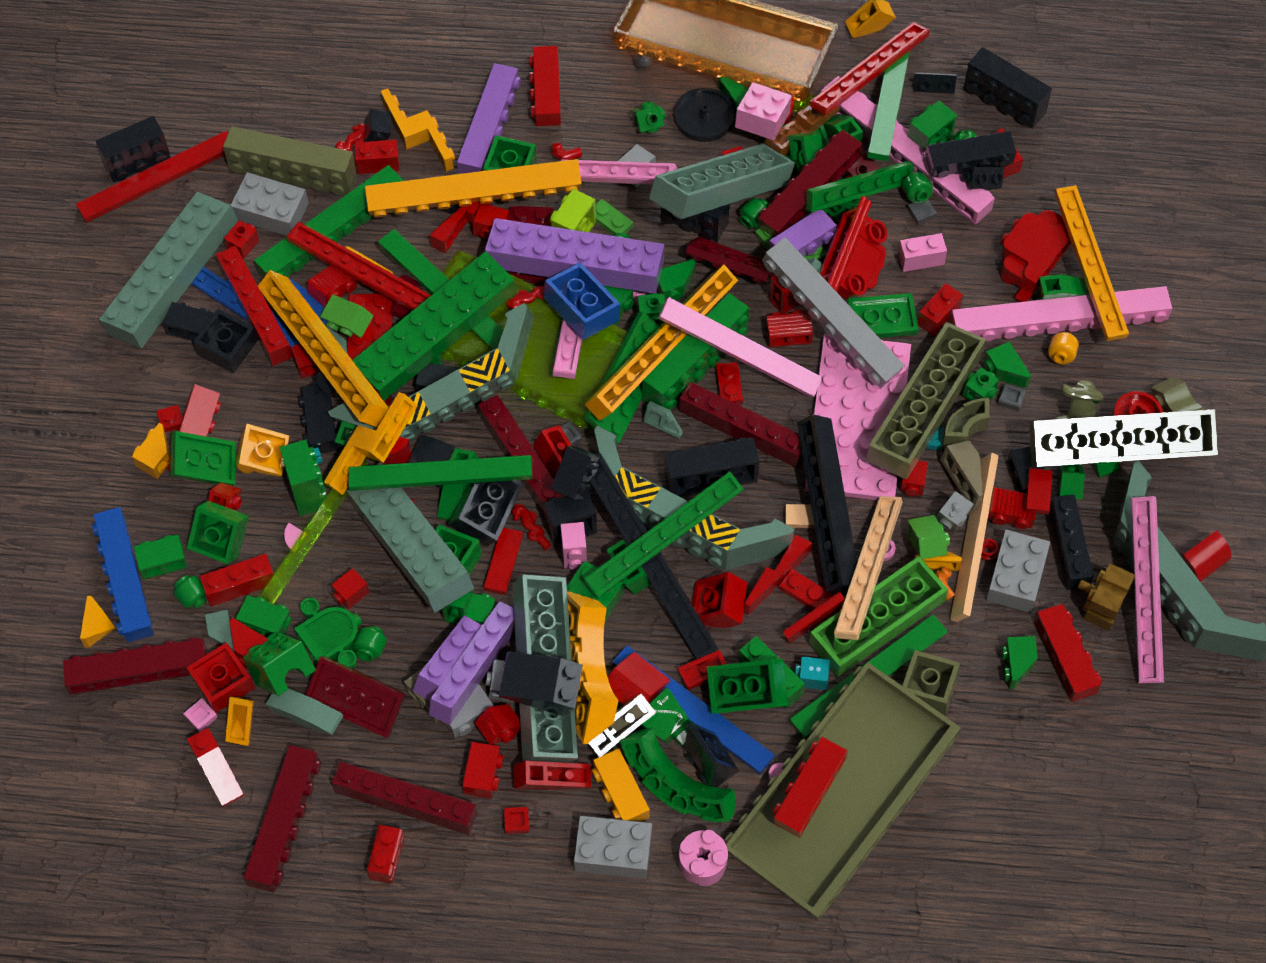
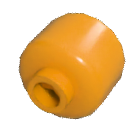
M1057 333L1051 339L1048 355L1057 364H1070L1076 358L1079 342L1070 333Z

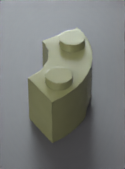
M1171 377L1151 387L1153 397L1160 403L1163 413L1204 410L1191 396L1186 383L1178 378Z
M989 398L969 401L951 415L946 425L942 448L945 449L947 445L967 441L976 432L987 430L990 418Z

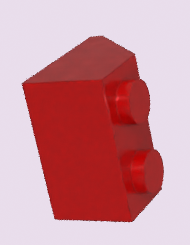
M730 572L695 582L692 605L705 626L729 628L742 624L747 582Z
M227 642L186 667L201 694L215 713L229 705L230 697L241 698L255 689L251 676Z
M633 652L617 665L608 676V681L615 697L623 705L640 693L650 704L664 691L671 681L636 652Z

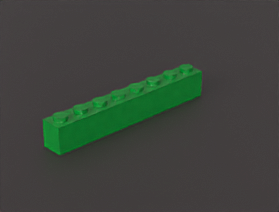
M387 165L304 225L337 243L343 237L350 235L361 224L367 223L374 216L368 212L365 186L404 180ZM284 238L256 258L254 263L256 271L262 278L270 270L289 277L294 272L300 271L305 264L317 258Z

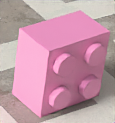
M752 83L737 108L735 127L775 140L790 113L792 95Z

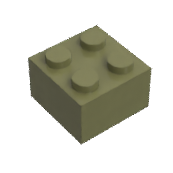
M915 650L902 686L942 715H947L960 676V662Z

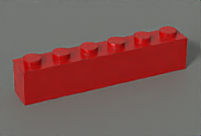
M233 246L217 253L216 257L219 267L247 320L255 328L257 338L272 366L293 358L285 335L237 247Z

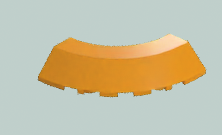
M567 591L571 661L583 665L575 706L576 734L583 744H588L614 723L618 699L615 697L608 681L604 661V624L607 608L598 600Z

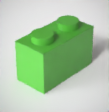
M332 294L320 318L327 322L326 326L336 332L340 329V332L348 337L355 335L361 338L374 315L362 306Z
M934 515L908 519L909 540L921 559L947 555V546H950L949 534L944 532L942 523H939Z

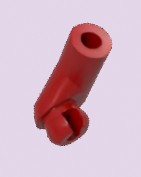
M554 143L551 146V154L557 159L574 160L582 157L580 147L565 150L560 143Z

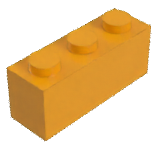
M620 749L594 759V769H591L596 783L600 782L603 787L601 793L605 802H610L614 809L611 811L613 818L635 822L649 819L650 809Z

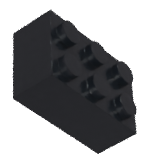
M154 116L95 141L103 165L113 183L124 180L133 174L142 172L171 158L164 133Z
M730 204L684 219L676 218L671 212L661 208L660 218L669 224L678 225L688 232H694L703 238L718 242L729 224Z
M519 480L468 483L448 525L468 536L478 539L481 544L488 547L498 540L523 483Z

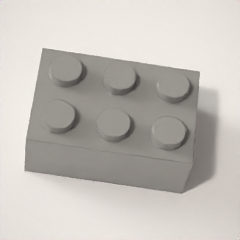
M247 172L231 206L238 221L240 220L246 224L250 223L253 226L287 236L295 225L301 221L309 202L306 189Z
M1005 530L986 601L1031 613L1050 541Z
M580 816L574 858L575 871L647 879L652 823Z

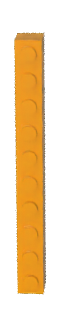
M574 159L365 186L368 212L370 215L379 218L385 217L387 213L395 212L396 215L407 214L408 210L426 212L432 207L448 209L451 208L450 205L459 204L460 207L471 206L472 202L479 201L480 204H489L494 199L512 201L514 197L518 196L529 199L536 197L535 194L544 193V196L556 195L557 191L570 193L572 189L577 191L581 189L582 183L579 160Z
M722 265L711 273L682 304L705 316L733 287L738 279L725 265ZM664 322L585 403V406L599 421L611 414L687 333Z
M270 270L258 285L260 291L357 419L378 427L389 407L290 279Z

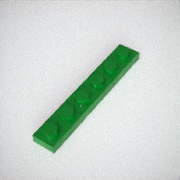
M905 161L807 189V210L815 212L859 199L862 196L866 197L900 187L904 179L913 173V163Z

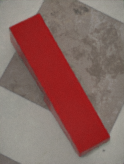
M480 201L472 202L471 206L459 208L429 235L431 247L446 254L467 223L473 224L474 216L480 207Z
M796 535L775 571L768 567L765 568L745 602V614L750 615L784 580L790 570L795 569L811 553L812 542Z

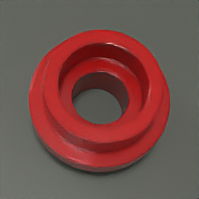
M984 539L981 559L992 561L998 557L1000 547L995 540ZM984 549H990L992 552L987 553Z

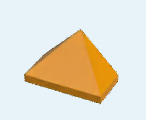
M947 551V555L922 560L931 570H941L942 567H948L950 571H959L962 557Z
M87 596L80 635L85 648L91 647L116 628L92 596Z
M235 697L229 698L225 742L249 745L254 701Z

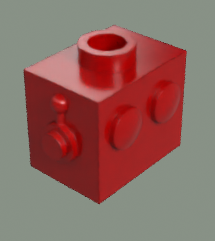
M480 204L473 219V235L488 240L494 219L510 220V210L488 204Z
M509 704L488 707L475 722L490 745L501 742L508 743L521 730L520 719Z

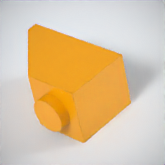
M869 0L851 15L845 23L851 36L856 38L881 31L896 17L889 2Z

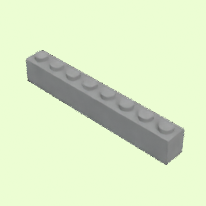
M786 237L766 252L762 260L766 269L769 272H773L779 278L780 284L793 293L795 300L807 308L809 315L814 320L820 322L826 334L838 342L840 349L853 358L855 365L868 374L869 380L874 385L882 388L901 372L905 365Z

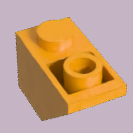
M158 423L155 428L151 429L145 441L135 448L132 455L135 466L156 479L166 469L170 457L167 436L163 425Z

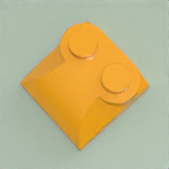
M246 424L239 442L236 467L241 472L247 474L258 472L281 477L284 465L280 447L288 445L289 435Z

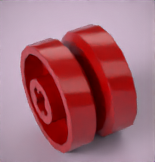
M1133 391L1125 393L1118 399L1111 416L1163 413V409L1152 395Z

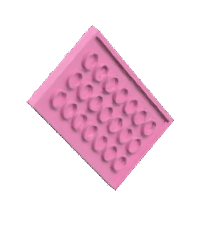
M824 334L819 376L822 379L817 388L814 415L832 419L845 497L878 500L880 496L895 497L897 475L866 460L869 444L907 385L911 344L881 340L905 366L898 375L884 387L880 388L869 380L868 374L863 369L855 365L853 358L848 353L840 349L838 342L833 337ZM806 478L805 492H809V490H808V484H807V478Z

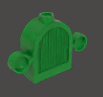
M304 599L300 605L303 616L310 619L295 627L294 630L298 640L302 642L316 665L319 658L325 656L354 669L357 665V657L353 652V644L359 633L358 626L363 624L356 612L352 614L341 607H330L320 612L319 603L316 599Z

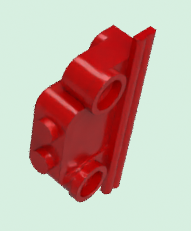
M864 196L860 198L856 208L843 213L819 272L843 299L860 296L867 289H873L878 282L877 278L884 266L886 250L880 243L887 239V228L883 222L872 220L867 216L872 202Z
M1051 210L1042 211L1038 216L1033 213H1026L1021 219L1017 218L1012 225V231L1009 234L1006 233L1000 241V245L1003 246L1001 258L1004 260L1000 277L1006 284L1021 287L1014 297L1017 302H1027L1036 292L1039 277L1048 276L1072 244L1063 217Z

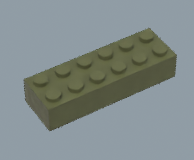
M231 126L223 146L229 170L236 174H246L248 172L275 181L290 183L297 187L304 186L313 188L316 191L332 192L336 195H346L351 192L357 178L352 151Z

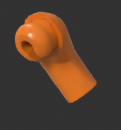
M942 567L941 570L936 571L935 575L949 589L946 601H949L956 595L948 586V578L952 576V572L948 567Z

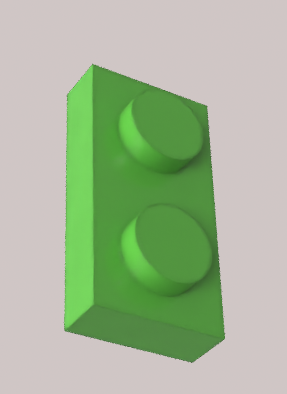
M601 199L596 204V223L612 235L614 233L627 234L634 227L633 221L605 200Z

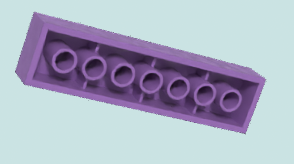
M497 218L494 219L485 251L506 271L553 277L581 262L603 286L655 294L664 263V244Z

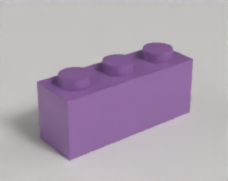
M823 210L815 211L771 239L769 250L786 237L803 257L812 255L823 244L832 242L837 225Z

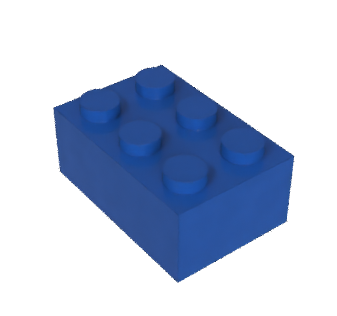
M581 262L545 280L544 298L583 340L619 320L620 303Z

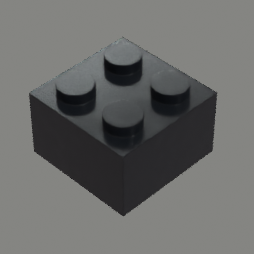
M217 309L193 343L197 355L234 373L258 339L253 326Z
M589 492L583 499L574 500L567 496L562 498L555 497L544 503L546 525L554 546L562 544L561 524L584 522L585 537L597 533V516Z

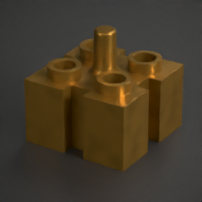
M1109 563L1106 571L1101 569L1095 585L1081 580L1078 588L1089 593L1083 608L1086 611L1084 620L1110 631L1135 575Z

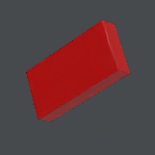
M1029 469L1026 512L1049 514L1052 484L1051 470Z

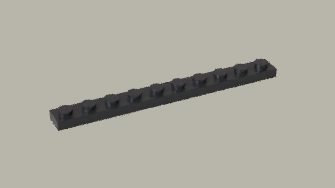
M599 452L596 454L599 456L597 462L599 467L595 475L591 477L590 482L626 542L630 545L647 533L648 530L602 453ZM660 552L642 565L647 577L695 657L699 659L718 650V646L662 553Z

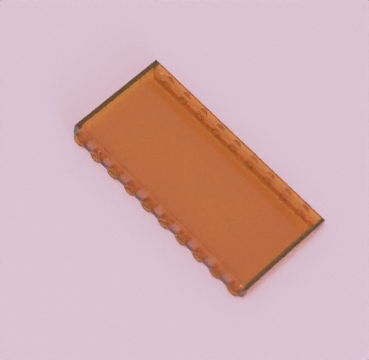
M629 0L613 30V43L623 50L716 77L728 78L747 86L756 83L790 94L795 100L804 101L810 95L837 35L839 24L755 0Z

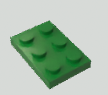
M912 293L849 298L847 300V304L879 338L918 335L919 329Z
M179 431L171 433L170 477L217 485L224 483L234 486L236 481V442Z

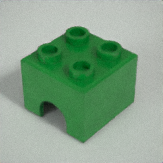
M275 632L268 636V641L262 645L250 648L249 654L243 657L256 685L277 696L289 690L285 683V677L289 670L295 671L298 669V672L303 673L305 678L316 671L302 642L280 632Z

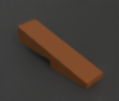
M810 105L796 114V118L780 129L775 140L766 138L765 145L785 156L790 152L788 135L813 133L839 112L840 107L838 106L828 115H824L811 108Z

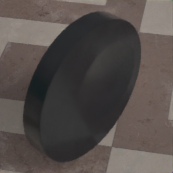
M696 88L686 92L677 101L674 119L678 130L689 139L699 142H710L722 138L731 130L734 123L735 110L733 103L724 93L712 88Z

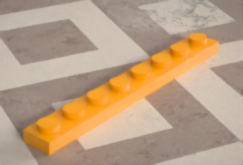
M1077 186L1058 188L1054 194L1106 341L1127 338L1129 332Z

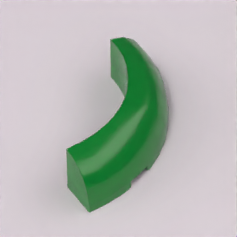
M821 133L788 135L791 159L793 162H796L800 174L802 168L807 163L810 164L815 159L817 152L823 149ZM860 198L822 210L834 217L835 221L840 222L843 213L856 208Z
M653 728L634 732L620 740L632 768L635 767L638 774L642 777V783L663 803L686 815L689 813L701 817V820L729 822L735 811L734 788L725 789L708 786L684 774L663 752Z

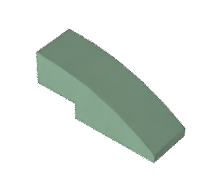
M291 689L280 696L272 693L266 703V706L274 714L292 719L297 725L329 735H333L344 716L337 710Z

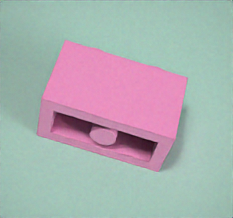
M942 233L900 240L898 257L903 272L945 265L947 248Z
M584 522L561 524L564 569L577 570L584 561H587Z

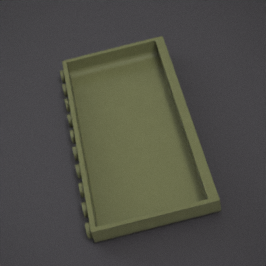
M869 662L864 667L859 666L852 676L854 680L851 684H845L838 694L840 698L835 704L833 702L830 703L824 714L826 716L821 722L817 721L810 730L812 733L807 740L803 739L798 744L796 755L792 759L789 757L784 762L781 768L783 770L782 773L770 780L767 785L768 791L765 795L762 796L760 794L752 805L754 809L749 815L745 813L738 822L740 827L737 831L729 833L724 840L729 855L817 920L825 914L955 742L961 731V727ZM823 736L848 750L847 758L802 836L798 838L774 824L775 816L772 814L779 802L783 804L787 797L785 791L790 782L795 783L799 775L796 773L803 761L807 763L811 755L808 753L812 744L815 741L819 742Z

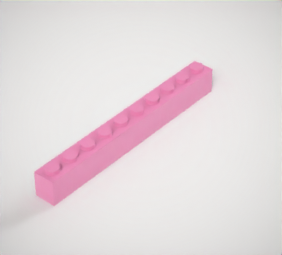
M837 76L827 86H825L821 90V92L828 88L830 85H832L834 82H836L840 77ZM857 91L839 105V112L835 115L851 116L862 129L863 137L870 142L878 105L872 103L863 93ZM896 120L889 157L897 164L905 161L912 162L913 173H924L933 186V192L976 225L992 210L995 200L992 194L984 189H971V183L963 180V174L955 173L949 174L946 177L937 176L931 178L925 157L926 150L909 138V129L903 127Z
M1167 286L1115 292L1126 324L1139 325L1144 322H1163L1169 319L1172 305ZM1090 295L954 309L950 319L952 325L986 339V341L997 338L1011 339L1016 336L1026 335L1030 337L1043 333L1055 334L1061 331L1075 332L1080 329L1101 328Z

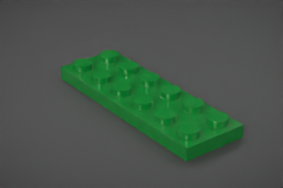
M644 312L637 314L599 389L660 327ZM642 382L611 414L599 421L589 409L583 419L594 428L599 426L616 435L617 444H619L642 400Z

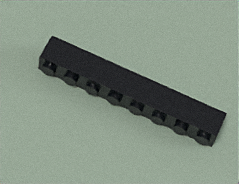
M812 414L798 421L797 426L825 588L828 593L837 594L839 592L842 595H847L857 565L832 419Z

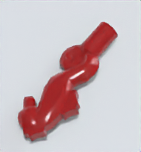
M360 123L357 126H353L352 130L354 132L347 136L346 142H337L335 148L351 151L353 144L364 142L365 124Z
M537 286L530 293L519 290L516 296L509 299L507 303L508 308L512 310L523 303L530 304L537 297L544 300L545 286Z
M515 504L512 510L514 521H518L520 517L523 527L530 531L528 538L538 542L545 551L550 549L552 544L545 538L543 528L534 524L537 518L536 513L529 511L524 505Z

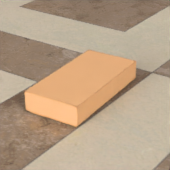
M786 504L785 524L792 528H815L811 505Z

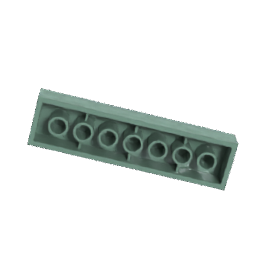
M765 144L756 145L656 175L649 199L657 203V206L671 212L674 217L684 219L786 186L789 183L795 162Z
M196 192L100 317L99 321L108 335L140 349L143 348L164 320L171 303H177L223 242L224 237L238 222L230 204Z
M348 486L345 492L352 506L434 613L474 589L467 570L402 488L350 491Z
M522 574L512 583L516 652L558 657L571 661L566 577ZM519 703L523 761L572 763L578 759L575 709L563 717Z

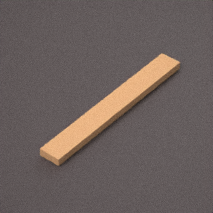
M990 453L980 459L983 496L977 509L971 510L969 514L962 562L955 590L956 595L954 596L950 620L959 622L971 614L998 463V455Z
M880 496L834 631L835 638L859 639L903 503L901 497Z

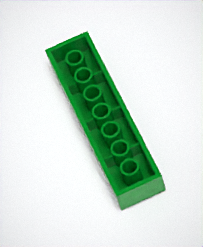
M485 251L352 361L382 400L385 401L517 292L515 280Z

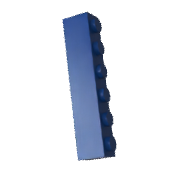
M118 507L93 514L95 523L92 524L95 537L99 536L100 542L96 543L100 556L104 555L105 562L101 563L104 575H109L110 582L106 583L109 595H114L115 602L111 603L114 615H119L120 622L116 623L120 636L124 635L127 643L153 636L154 631L123 512Z

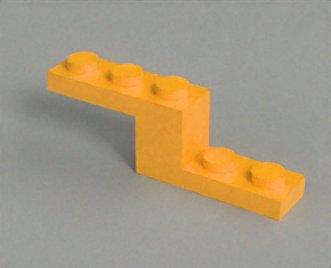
M388 88L380 91L382 104L385 110L391 113V121L406 150L430 141L445 171L454 169V153L451 148H447V141L443 132L439 133L435 117H431L428 110L407 118L403 110L400 111L398 108L399 102L397 97L391 95Z
M399 392L376 430L358 425L324 483L336 493L343 495L349 486V467L361 466L366 457L384 463L418 405L407 395Z

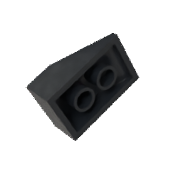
M508 651L498 697L565 717L575 709L583 665L558 657Z
M692 722L688 724L685 747L689 752L687 757L694 766H698L701 771L699 776L706 785L718 787L739 772V769L715 732Z

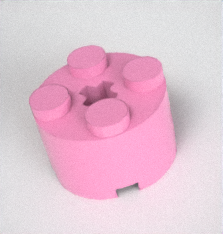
M700 830L689 834L681 842L679 849V869L683 877L689 882L699 884V886L712 885L722 878L728 859V850L723 839L712 830ZM700 856H703L704 858L707 857V860H704L703 858H699V857H700Z

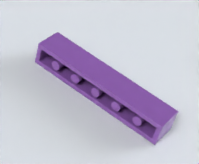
M494 63L457 161L458 174L483 171L495 135L502 136L503 122L508 120L509 106L514 104L515 90L520 88L521 78L518 76V68Z
M499 601L431 697L430 716L451 725L494 660H496L514 634L515 619L513 607Z

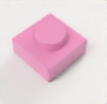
M202 698L183 713L185 718L199 732L203 731L218 718L217 714Z

